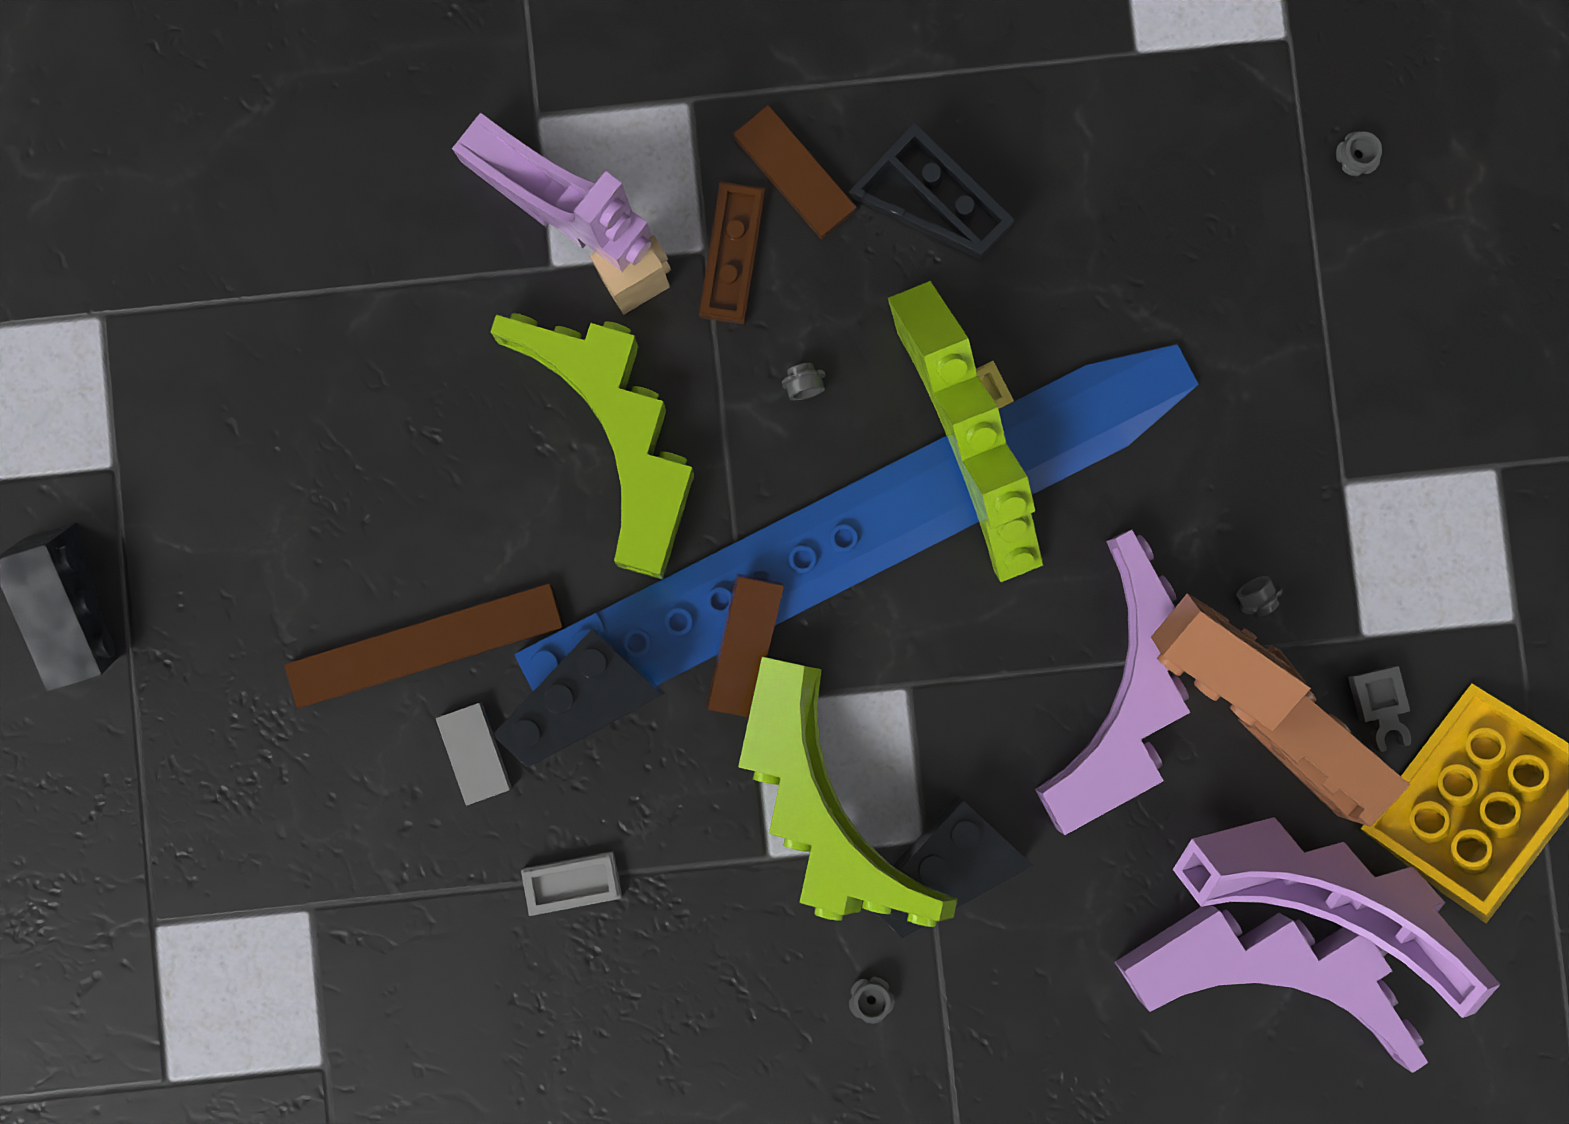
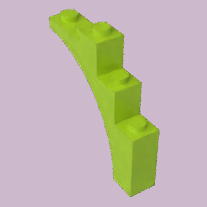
M931 281L889 297L888 301L897 334L926 387L951 444L977 513L994 572L999 581H1006L1043 566L1031 514L1035 512L1028 476L1006 443L998 406L977 376L969 338Z
M512 313L510 319L496 315L491 334L497 343L532 357L560 375L586 400L603 425L615 454L621 484V530L614 562L618 567L663 580L694 478V472L692 467L686 465L687 459L682 456L661 451L659 457L653 456L666 414L664 402L658 400L659 394L652 390L639 386H632L631 392L626 390L639 348L636 337L630 334L631 330L629 328L609 321L604 322L603 326L590 323L586 338L582 340V335L579 332L566 327L555 326L554 331L537 327L538 322L521 314Z
M762 657L738 767L754 771L753 779L756 781L779 785L769 834L785 838L784 847L810 852L800 903L815 907L814 914L816 916L841 921L843 915L860 912L861 906L866 910L881 914H890L891 909L907 912V920L909 922L928 927H936L937 921L954 918L957 898L923 886L889 864L865 841L843 810L828 777L819 741L817 703L822 669Z

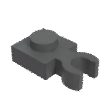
M1389 666L1348 676L1359 721H1373L1374 726L1369 735L1372 748L1379 752L1387 751L1384 739L1386 733L1391 730L1396 735L1398 745H1411L1410 731L1404 724L1399 722L1397 715L1410 712L1399 666Z

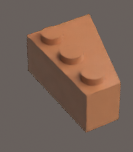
M1188 593L1151 636L1160 652L1157 659L1161 664L1178 676L1184 671L1196 679L1194 681L1195 686L1212 700L1217 701L1221 696L1232 704L1230 709L1251 726L1258 721L1273 732L1311 689L1280 649L1273 645L1266 649L1255 641L1257 637L1245 628L1240 631L1229 623V619Z
M1310 690L1273 732L1258 721L1251 726L1242 719H1238L1339 817L1371 827L1410 786L1406 780L1384 763L1374 752L1350 734L1349 728L1341 720L1330 713L1327 714L1314 702L1317 699Z

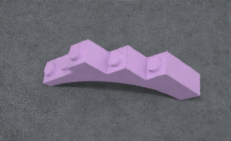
M482 113L476 117L452 148L465 166L542 225L547 227L550 223L582 249L586 245L621 272L624 271L629 263L633 265L639 263L649 250L651 241L648 239L651 236L648 223L632 211L623 184L606 170L597 182H591L578 177L533 151Z
M1132 530L1123 532L1106 541L1121 574L1128 607L1129 645L1122 682L1108 716L1091 742L1064 770L1035 789L1056 829L1064 835L1163 782L1164 780L1157 770L1163 766L1158 753L1150 742L1143 744L1141 739L1190 713L1184 702L1189 699L1186 688L1178 676L1175 674L1170 676L1168 669L1157 659L1160 652L1151 639L1154 632L1175 609L1172 601L1176 600V595L1168 580L1163 575L1158 577L1150 561L1154 559V556L1146 540L1141 535L1136 537Z
M1273 817L1191 839L1173 868V871L1201 907L1225 902H1263L1298 909L1333 921L1369 939L1402 961L1431 985L1462 1018L1475 1014L1501 985L1439 915L1438 911L1445 902L1413 866L1374 877L1344 842L1304 853L1277 819Z
M1208 905L1200 907L1115 961L1136 997L1149 1012L1182 995L1218 985L1261 983L1292 987L1328 999L1349 1011L1373 1032L1394 1061L1413 1073L1428 1063L1419 1049L1424 1044L1421 1036L1408 1020L1401 1021L1393 1006L1398 1004V1001L1390 988L1381 980V978L1392 972L1383 957L1388 952L1369 939L1345 927H1342L1314 945V938L1299 919L1294 922L1290 918L1278 913L1245 935L1237 938L1243 932L1228 910L1221 912L1214 906Z

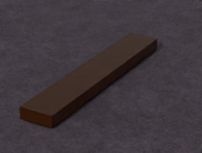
M546 584L284 664L295 705L298 709L565 627L552 584Z

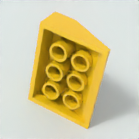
M1471 683L1401 775L1410 786L1371 827L1363 825L1361 830L1408 867L1413 866L1427 882L1448 898L1487 924L1569 815V743Z

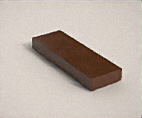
M769 105L733 134L735 141L821 240L856 212V206Z
M720 181L699 317L702 319L745 324L765 188Z
M737 573L706 702L707 710L749 717L762 657L767 658L784 589L782 582Z

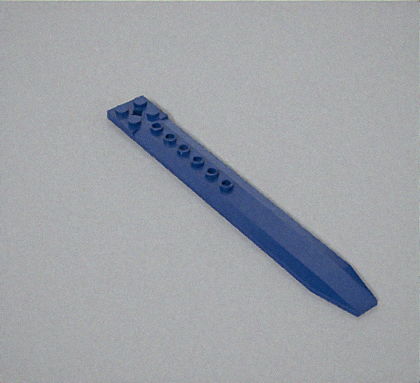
M1178 344L1085 365L998 410L1006 443L1028 476L1031 494L1033 495L1129 446L1199 384ZM945 436L514 654L532 691L545 680L592 629L599 630L656 685H659L718 655L737 573L783 583L784 589L775 625L978 523L977 513L948 437Z

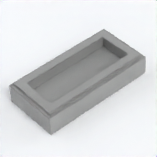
M482 702L436 718L466 806L512 789Z
M614 851L525 867L521 870L529 916L621 899L622 897Z

